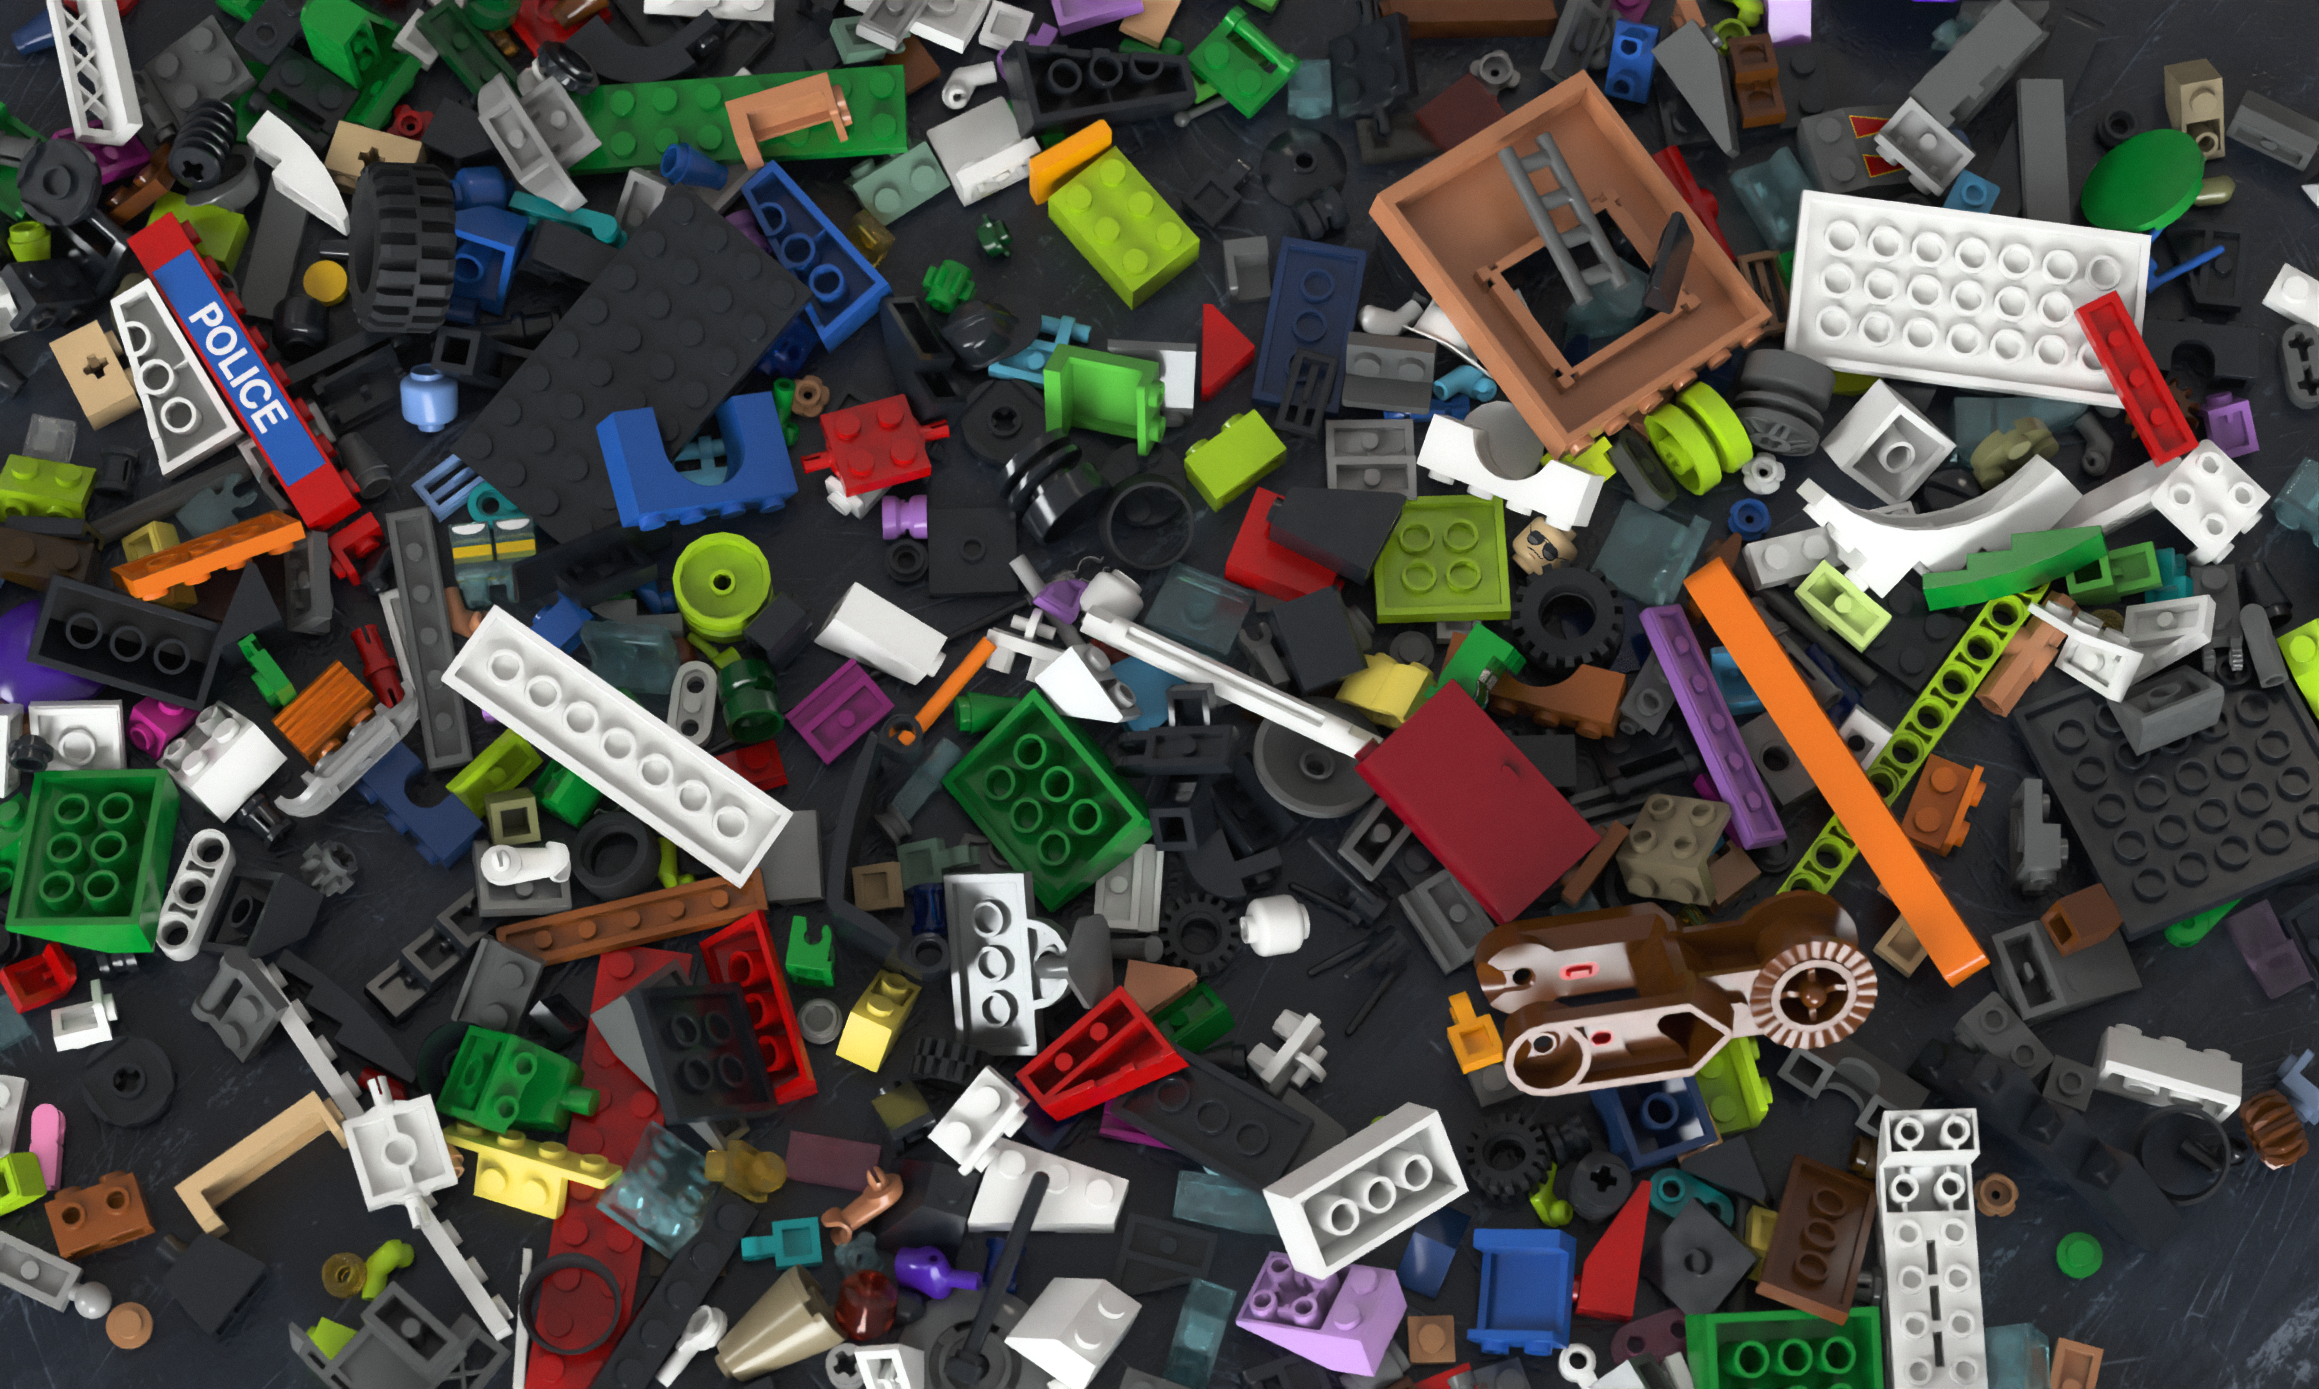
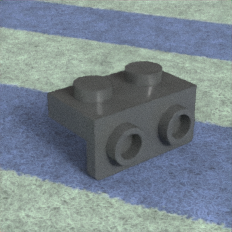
M1991 992L1961 1017L1952 1029L1957 1035L1955 1041L1960 1049L1982 1058L1987 1052L2017 1064L2031 1081L2054 1060V1056L1997 992Z

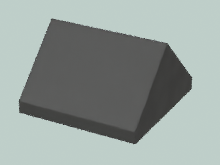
M2185 664L2130 686L2121 703L2106 699L2126 738L2138 756L2218 724L2225 693L2222 685Z

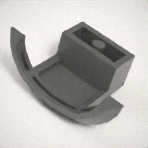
M394 1281L361 1313L365 1325L332 1360L293 1321L289 1324L292 1349L331 1389H435L467 1355L462 1341Z

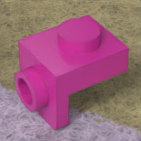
M147 696L133 707L125 734L137 748L144 750L153 759L158 760L164 756L169 740L194 723L201 712Z

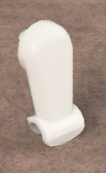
M548 841L545 844V848H513L508 845H496L484 853L481 859V869L489 882L499 886L550 877L554 882H565L571 874V861L569 850L563 843Z

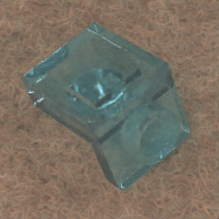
M1302 60V65L1298 71L1287 81V115H1297L1302 119H1317L1322 115H1330L1332 106L1330 60Z

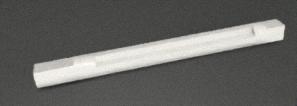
M1092 605L1088 610L1080 628V632L1192 684L1213 683L1216 695L1350 757L1355 758L1353 755L1371 738H1374L1378 743L1383 740V738L1357 727L1340 717L1096 605Z

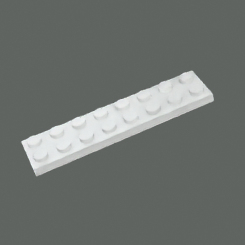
M495 604L441 677V681L739 889L742 888L794 814Z

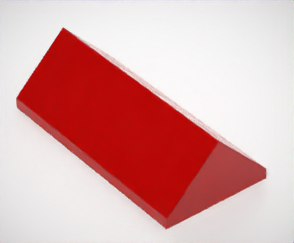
M756 909L703 940L699 945L711 984L740 982L777 1104L782 1105L818 1094V1090L764 910Z

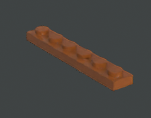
M757 867L741 889L724 877L718 876L495 928L498 941L502 943L507 942L547 960L544 966L546 967L732 924L756 909H763L765 916L771 915L763 872L760 867Z

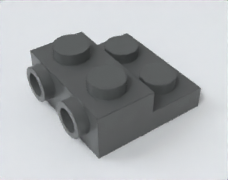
M2024 779L2009 801V889H2022V894L2028 896H2044L2049 894V885L2057 883L2061 866H2066L2068 860L2067 838H2061V824L2043 823V821H2048L2050 797L2049 794H2042V779Z

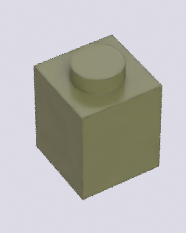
M528 787L483 794L488 836L494 846H511L541 841L535 796Z

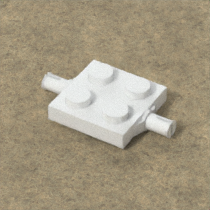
M378 1077L382 1094L379 1093L375 1078L367 1081V1084L369 1085L375 1107H372L364 1115L341 1122L368 1212L393 1204H406L412 1228H421L417 1210H419L423 1225L426 1227L432 1221L430 1220L424 1198L434 1191L458 1184L431 1095L428 1094L409 1101H393L387 1077Z

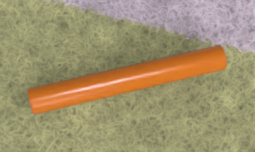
M986 636L981 638L914 717L919 721L923 734L997 649L996 644ZM902 731L898 739L905 746H908L915 740V735L909 731Z

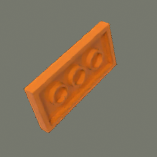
M273 510L109 570L116 587L136 598L142 597L143 601H150L167 595L169 593L168 587L184 582L186 586L207 581L211 578L210 572L226 567L227 570L243 568L246 566L247 561L253 563L252 557L267 551L269 555H278L290 551L294 548L293 542L306 538L300 520L278 510Z

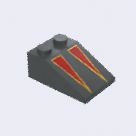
M1904 103L1839 108L1802 118L1794 140L1812 191L1883 200L1918 190L1908 179L1912 173L1899 162L1896 166H1893L1883 159L1875 150L1879 144L1873 139Z

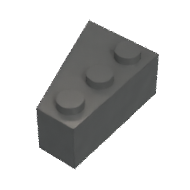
M1993 0L1988 4L1979 16L1981 21L1970 32H1964L1953 43L1950 52L1938 64L1933 66L1908 93L1946 129L1964 130L2051 34L2015 0Z

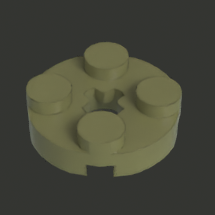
M2024 417L2012 421L2016 427L2015 429L2010 430L2004 435L2000 429H1997L1978 445L1970 459V464L1974 469L1971 473L1974 474L1984 490H1991L2013 476L2036 454L2048 460L2058 452L2060 446L2042 419L2038 417Z

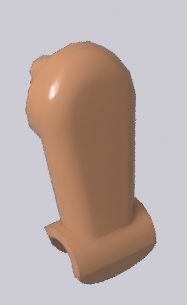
M874 1167L877 1175L873 1176L869 1169L867 1171L869 1185L861 1196L843 1210L834 1207L822 1215L821 1221L825 1227H834L830 1233L834 1244L837 1246L848 1244L854 1230L898 1201L903 1192V1182L898 1174H885L879 1167Z

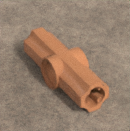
M2053 590L2041 604L2046 606L2048 600L2057 602L2073 611L2072 616L2074 617L2077 616L2079 611H2082L2069 596ZM2033 615L2027 625H2022L1999 657L2001 660L1980 685L1975 697L1985 709L1994 715H2001L2006 718L2032 682L2036 683L2059 652L2058 646L2068 635Z

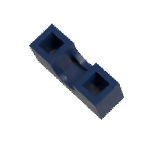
M400 740L360 777L353 786L371 805L378 800L388 810L384 817L398 833L403 835L409 831L419 841L415 849L431 866L440 862L450 871L472 850L473 840H483L488 833L482 821L453 792L440 804L430 808L419 807L410 802V793L413 786L427 772L422 761Z

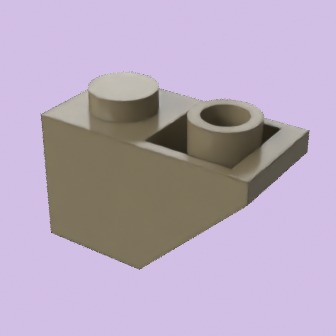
M2206 58L2164 66L2165 102L2172 129L2190 135L2204 153L2206 160L2225 157L2222 76Z

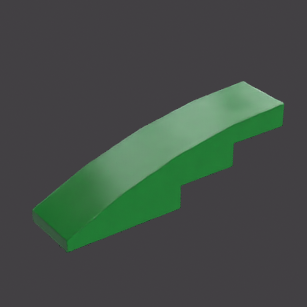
M2102 526L2011 534L2012 550L1967 554V570L1922 574L1923 592L1929 610L1978 604L2024 592L2066 576L2107 555V545Z

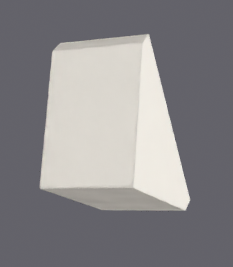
M903 1344L856 1347L854 1353L866 1389H924V1351Z

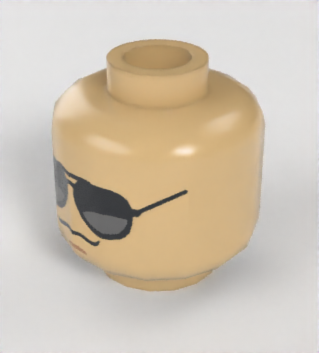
M1536 517L1513 540L1512 547L1516 553L1511 558L1528 575L1535 572L1538 576H1541L1543 574L1542 566L1551 563L1553 569L1561 568L1560 561L1570 560L1571 563L1577 557V549L1571 542L1577 536L1572 529L1565 531L1546 524V517Z

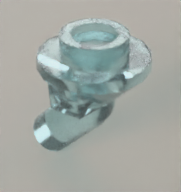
M1951 18L1940 25L1932 33L1936 40L1931 44V48L1937 51L1950 52L1953 43L1966 32L1967 22L1965 19L1956 23Z

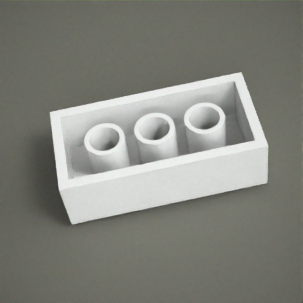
M1410 1102L1263 1189L1294 1270L1321 1280L1329 1277L1469 1191L1438 1111Z

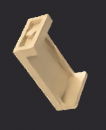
M312 1091L174 1188L200 1226L208 1234L219 1239L230 1230L215 1210L216 1207L325 1131H331L345 1150L348 1144L341 1122L346 1119L330 1097L322 1102L315 1091Z

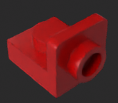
M368 512L328 538V548L331 553L330 568L339 580L347 576L353 587L359 585L360 581L359 575L350 561L355 558L364 559L380 547V542L385 540L382 529L371 512Z

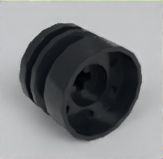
M1061 428L1048 431L1019 451L1001 470L993 483V490L1000 498L1007 499V507L1011 511L1019 512L1027 509L1022 518V524L1041 546L1057 543L1084 524L1101 507L1105 496L1112 489L1111 483L1093 463L1088 462L1077 466L1082 458V450L1078 445H1070L1071 437Z

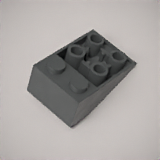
M2041 920L2032 921L1991 935L1983 946L1991 961L1989 967L2002 999L2027 1027L2142 988L2119 928L2105 941L2065 957L2061 956Z

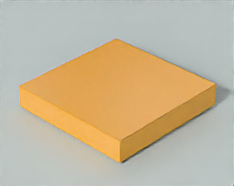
M1104 119L1098 120L1030 159V195L1037 206L1047 201L1048 197L1112 148V131Z

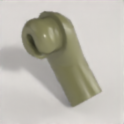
M2227 175L2202 179L2201 182L2204 186L2193 204L2202 207L2227 202L2235 191L2233 179Z

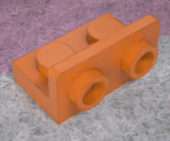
M1932 753L1929 754L1901 822V826L1914 845L1943 857L1948 855L1953 845L1961 848L1971 825L1970 822L1964 820L1968 807L1970 805L1977 808L1987 784L1979 780L1984 767L1975 764L1971 770Z

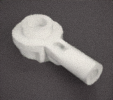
M707 1305L697 1307L681 1332V1338L675 1345L676 1351L654 1376L666 1387H669L698 1351L716 1346L725 1336L727 1327L726 1314L717 1307L710 1308Z

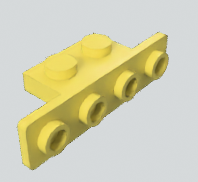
M458 1119L442 1130L446 1143L479 1152L473 1195L556 1220L564 1214L568 1179L604 1189L622 1175V1167L608 1163V1159L598 1154L581 1155L568 1151L567 1147L561 1143L534 1141L526 1138L524 1133L517 1130L507 1129L506 1133L502 1134Z

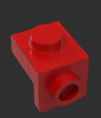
M53 941L47 944L42 954L2 968L0 971V981L19 1015L66 997L77 979V969L72 956L68 952L63 951L59 942Z

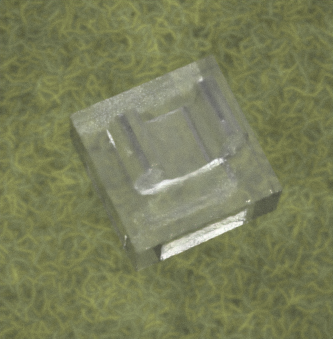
M32 413L22 456L69 464L79 428L76 421Z

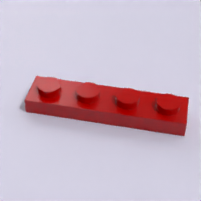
M2114 290L2076 309L2074 315L2156 468L2200 446L2117 291Z

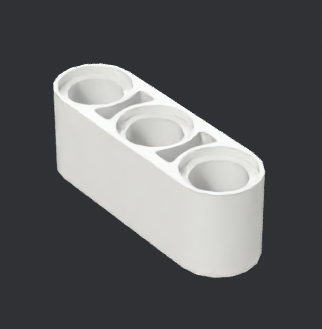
M210 828L201 830L192 838L161 909L156 942L165 955L174 961H186L198 953L200 944L231 871L236 865V852L224 833L219 830ZM217 845L224 848L222 856L217 861L204 862L202 860L203 853L209 847ZM197 886L206 888L205 896L201 901L194 904L185 902V896L190 889ZM176 928L188 929V936L183 943L175 946L167 944L171 931Z

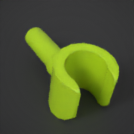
M691 632L687 636V641L712 661L718 673L730 663L742 660L733 646L719 653L715 647L711 646L695 632Z

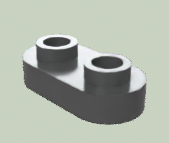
M1624 429L1609 441L1612 445L1608 449L1609 457L1616 470L1622 473L1632 488L1633 496L1639 505L1646 509L1662 511L1676 499V488L1647 443L1637 433Z

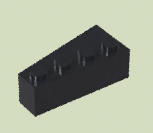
M1016 40L1001 55L1021 139L1081 130L1100 119H1104L1107 125L1174 115L1178 111H1185L1198 98L1187 56L1135 51L1131 54L1110 52V49L1093 48L1092 50L1068 48V45L1059 44L1038 46L1029 45L1027 41Z

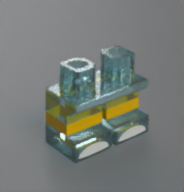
M533 516L493 520L497 562H495L493 533L488 521L448 525L454 558V573L459 588L463 590L468 608L491 605L490 585L506 584L509 602L519 603L514 596L511 566L517 561L538 553L537 528L533 521Z

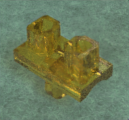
M728 1140L727 1151H707L704 1175L710 1181H721L722 1186L752 1202L767 1203V1193L777 1190L785 1182L787 1165L784 1159L776 1153L769 1151L761 1152L742 1140Z

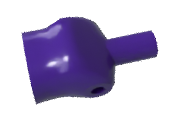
M927 1245L918 1249L901 1247L896 1256L895 1275L900 1288L913 1289L933 1299H945L951 1295L953 1287L979 1291L982 1287V1273L951 1268L945 1255L935 1246Z

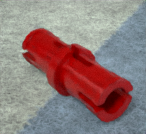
M376 624L365 625L370 641L369 644L366 642L361 627L353 631L350 637L365 666L362 673L366 682L372 683L379 702L392 709L394 705L390 697L393 696L396 704H398L405 695L396 674L398 665L394 658H389L379 634L378 626Z

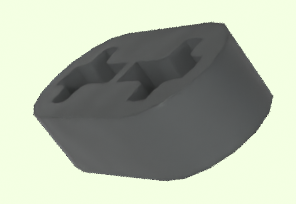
M2297 324L2287 329L2281 337L2277 346L2278 357L2289 400L2301 409H2312L2319 406V335L2313 328ZM2295 338L2299 339L2300 344H2308L2309 346L2303 354V362H2301L2298 349H2290V345ZM2304 372L2307 374L2309 384L2318 386L2312 396H2309L2306 389H2299L2305 377Z

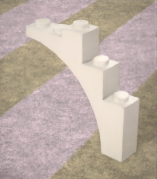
M2038 454L2013 476L1985 494L1952 508L1923 514H1884L1860 509L1831 496L1810 478L1796 490L1808 502L1803 510L1822 528L1828 522L1835 529L1829 536L1843 549L1837 557L1849 568L1844 576L1861 592H1865L1869 587L1881 598L1911 568L1921 576L1922 574L1959 571L1967 564V554L2012 550L2011 534L2050 530L2083 496L2057 468Z

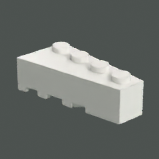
M147 278L110 300L124 349L132 368L136 389L141 398L148 421L149 432L158 454L162 475L172 480L247 435L152 280Z

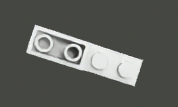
M1911 500L1869 510L1884 514H1916ZM1828 523L1823 528H1812L1747 544L1742 549V553L1756 591L1786 583L1789 584V587L1801 585L1823 560L1827 561L1840 573L1847 572L1849 568L1837 557L1843 549L1829 536L1835 529Z

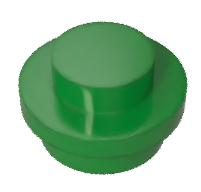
M2070 1233L2057 1246L2056 1260L2058 1266L2070 1277L2078 1279L2087 1278L2093 1275L2102 1263V1248L2099 1242L2087 1233Z

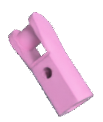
M46 1103L39 1105L33 1111L31 1121L32 1143H30L29 1152L36 1154L47 1191L60 1190L63 1159L62 1146L66 1130V1117L56 1107Z

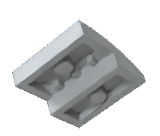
M1413 419L1325 420L1327 488L1396 492L1407 496V500H1417Z
M792 811L794 814L756 866V868L760 867L763 872L769 904L778 903L782 906H789L825 899L820 814L818 811Z

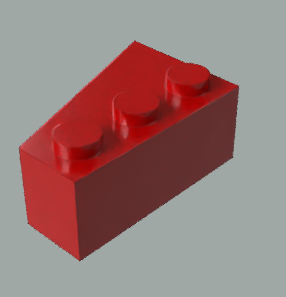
M1120 985L1015 1075L1041 1108L1056 1121H1061L1190 1065L1137 1000Z

